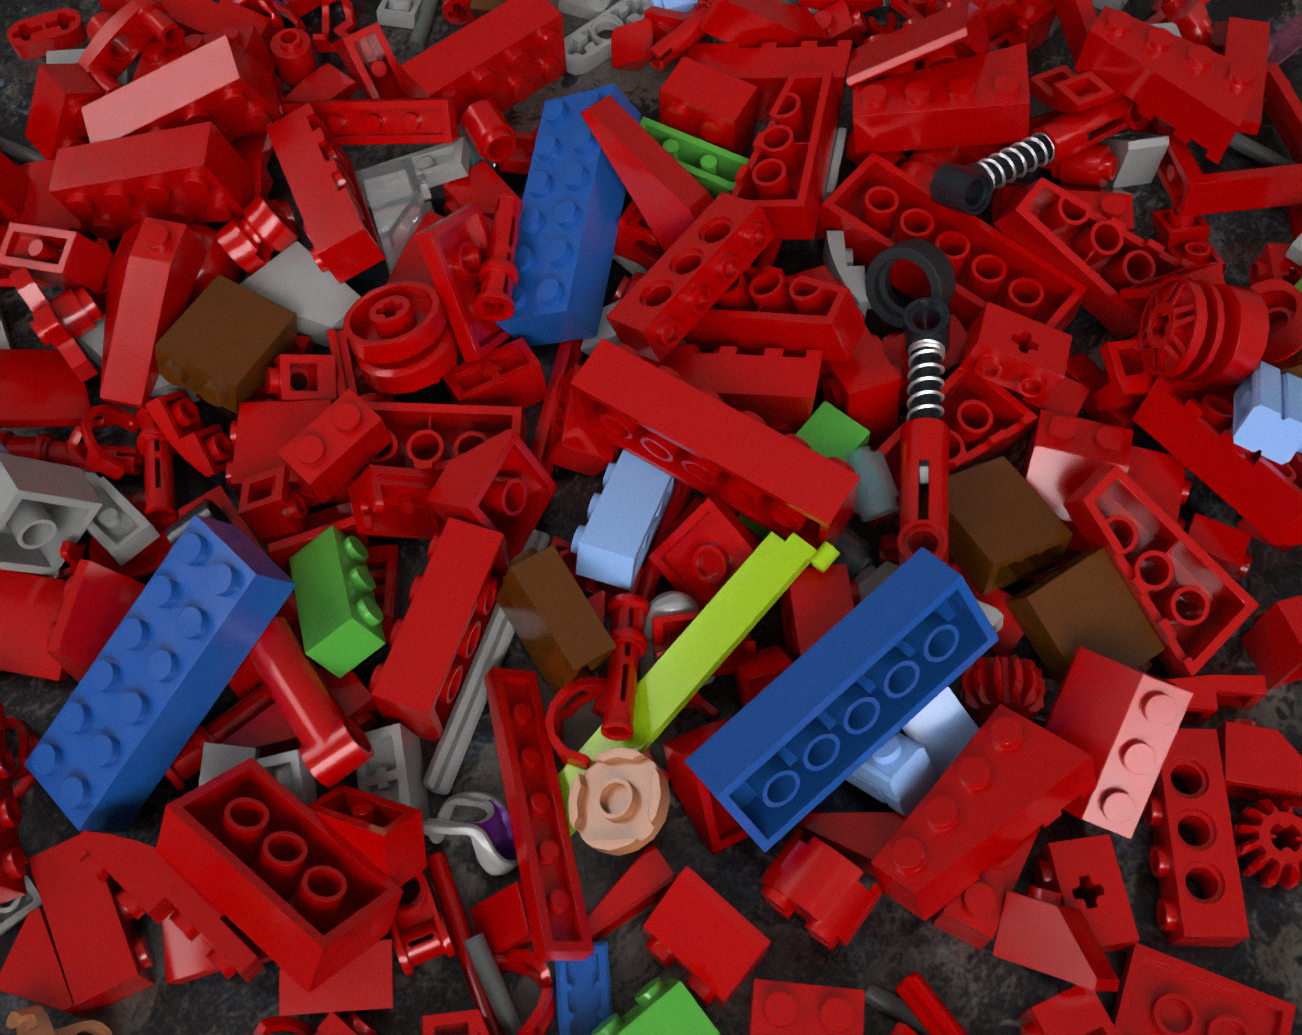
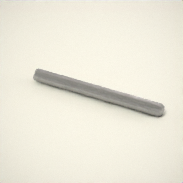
M534 529L521 552L533 547L536 548L537 552L547 548L550 541L549 535ZM498 602L495 605L424 776L423 785L433 793L447 795L450 792L488 699L484 677L492 667H501L515 633Z

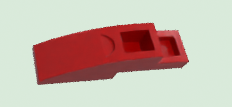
M83 831L75 838L87 851L80 859L81 863L101 883L111 876L123 888L115 898L137 920L147 913L159 925L176 910L169 919L191 942L200 934L213 947L206 957L228 980L237 972L249 983L265 968L258 956L230 929L234 923L156 851L155 847L125 837L92 831Z

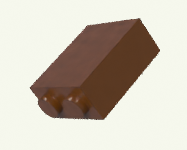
M219 274L154 345L158 373L170 384L184 386L201 395L209 404L216 407L222 406L238 414L239 402H247L265 381L266 367H273V360L279 354H287L297 342V314Z
M1005 456L985 463H975L966 470L949 475V555L982 596L1060 565L1073 533ZM924 493L920 505L919 518L928 520L929 493Z
M554 545L537 552L535 547L521 552L510 561L511 567L502 578L503 583L497 594L496 601L554 696H556L561 688L577 679L595 675L617 646Z
M1103 547L1077 554L1005 602L1058 689H1060L1078 645L1145 672L1153 666L1150 659L1166 649Z

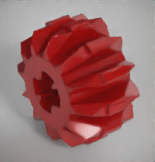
M998 654L992 658L979 657L976 662L960 675V684H958L959 701H961V705L975 721H987L1000 704L1025 718H1035L1040 715L1041 708L1044 707V696H1046L1045 679H1042V669L1036 667L1033 660L1019 659L1015 654L1009 657H1001Z
M1269 798L1260 800L1254 805V808H1244L1237 815V820L1240 824L1232 827L1234 840L1239 843L1236 846L1237 858H1244L1247 862V865L1243 868L1242 876L1249 877L1258 872L1262 888H1271L1277 882L1283 889L1287 890L1298 886L1299 881L1302 880V812L1297 816L1294 815L1291 800H1282L1275 806ZM1272 840H1277L1281 847L1277 849Z

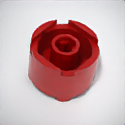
M796 828L760 878L759 883L764 887L760 894L764 897L763 901L786 919L789 920L793 912H795L807 921L804 925L808 929L806 933L832 952L837 944L847 947L884 892L876 883L873 884L870 890H867L859 882L864 874L859 867L814 836L808 844H805L803 830Z

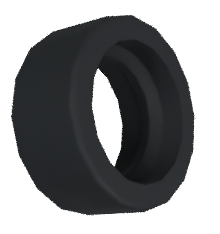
M906 239L880 252L869 264L865 277L866 296L873 311L884 322L897 328H903V314L908 305L904 304L895 295L891 286L890 271L896 261L908 259L916 263L926 273L930 282V298H936L944 302L947 307L951 304L956 289L955 272L948 257L936 245L922 239Z

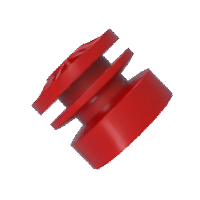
M1169 277L1157 285L1148 298L1141 316L1138 345L1143 365L1151 374L1156 376L1194 379L1198 382L1236 386L1249 378L1259 365L1264 354L1270 328L1268 308L1262 296L1252 288L1229 284H1211L1205 280H1192L1186 277Z

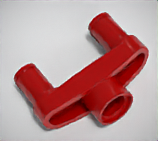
M132 0L116 14L103 11L95 14L90 19L86 32L91 42L80 57L78 64L104 91L103 96L123 87L116 79L142 52L153 37H156L166 47L173 49L182 43L185 33L168 16L165 7L157 0Z

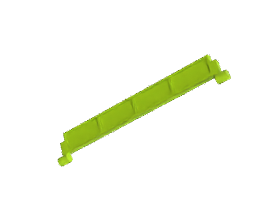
M771 531L637 684L633 736L623 741L610 740L601 734L600 726L578 751L590 758L591 764L589 767L596 763L592 758L597 754L617 747L635 749L644 754L803 570L811 563L816 569L824 573L840 555L839 551L827 541H824L816 550L794 532L784 541ZM567 764L558 774L571 837L576 830L573 829L569 821L568 798L573 781L578 773L584 776L587 770Z

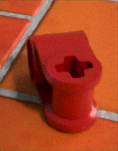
M422 871L410 879L417 881L420 885L417 898L410 904L398 905L390 930L398 960L406 976L414 973L415 966L444 954L448 958L457 955L444 914L439 909L433 888Z

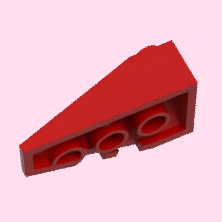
M608 95L582 111L581 115L653 234L658 239L662 249L666 252L714 200L710 193Z
M144 217L127 230L121 238L107 276L100 398L105 402L146 409L145 404L148 403L159 376L154 345L183 314L207 254L187 224Z

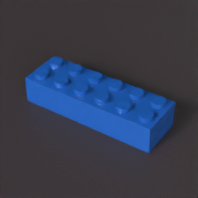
M615 84L544 102L522 199L523 210L520 217V228L514 265H516L519 272L518 284L512 290L511 297L515 303L514 315L504 321H495L498 326L516 340L523 337L529 347L597 337L618 233L617 225L622 213L626 188L582 117L581 112L610 95L636 122L640 123L641 113Z
M196 514L193 516L24 763L78 831H126L297 585L237 526Z
M922 547L684 762L764 852H767L999 640V637L963 576Z

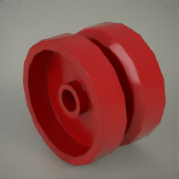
M407 280L389 283L371 290L355 301L345 314L342 327L353 353L357 356L358 363L368 385L380 393L398 395L421 390L433 385L445 376L457 361L459 347L446 320L447 316L439 296L434 288L424 282Z

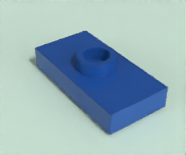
M607 941L593 942L594 952L584 961H553L558 1035H591L592 1031L601 1022L613 1015Z

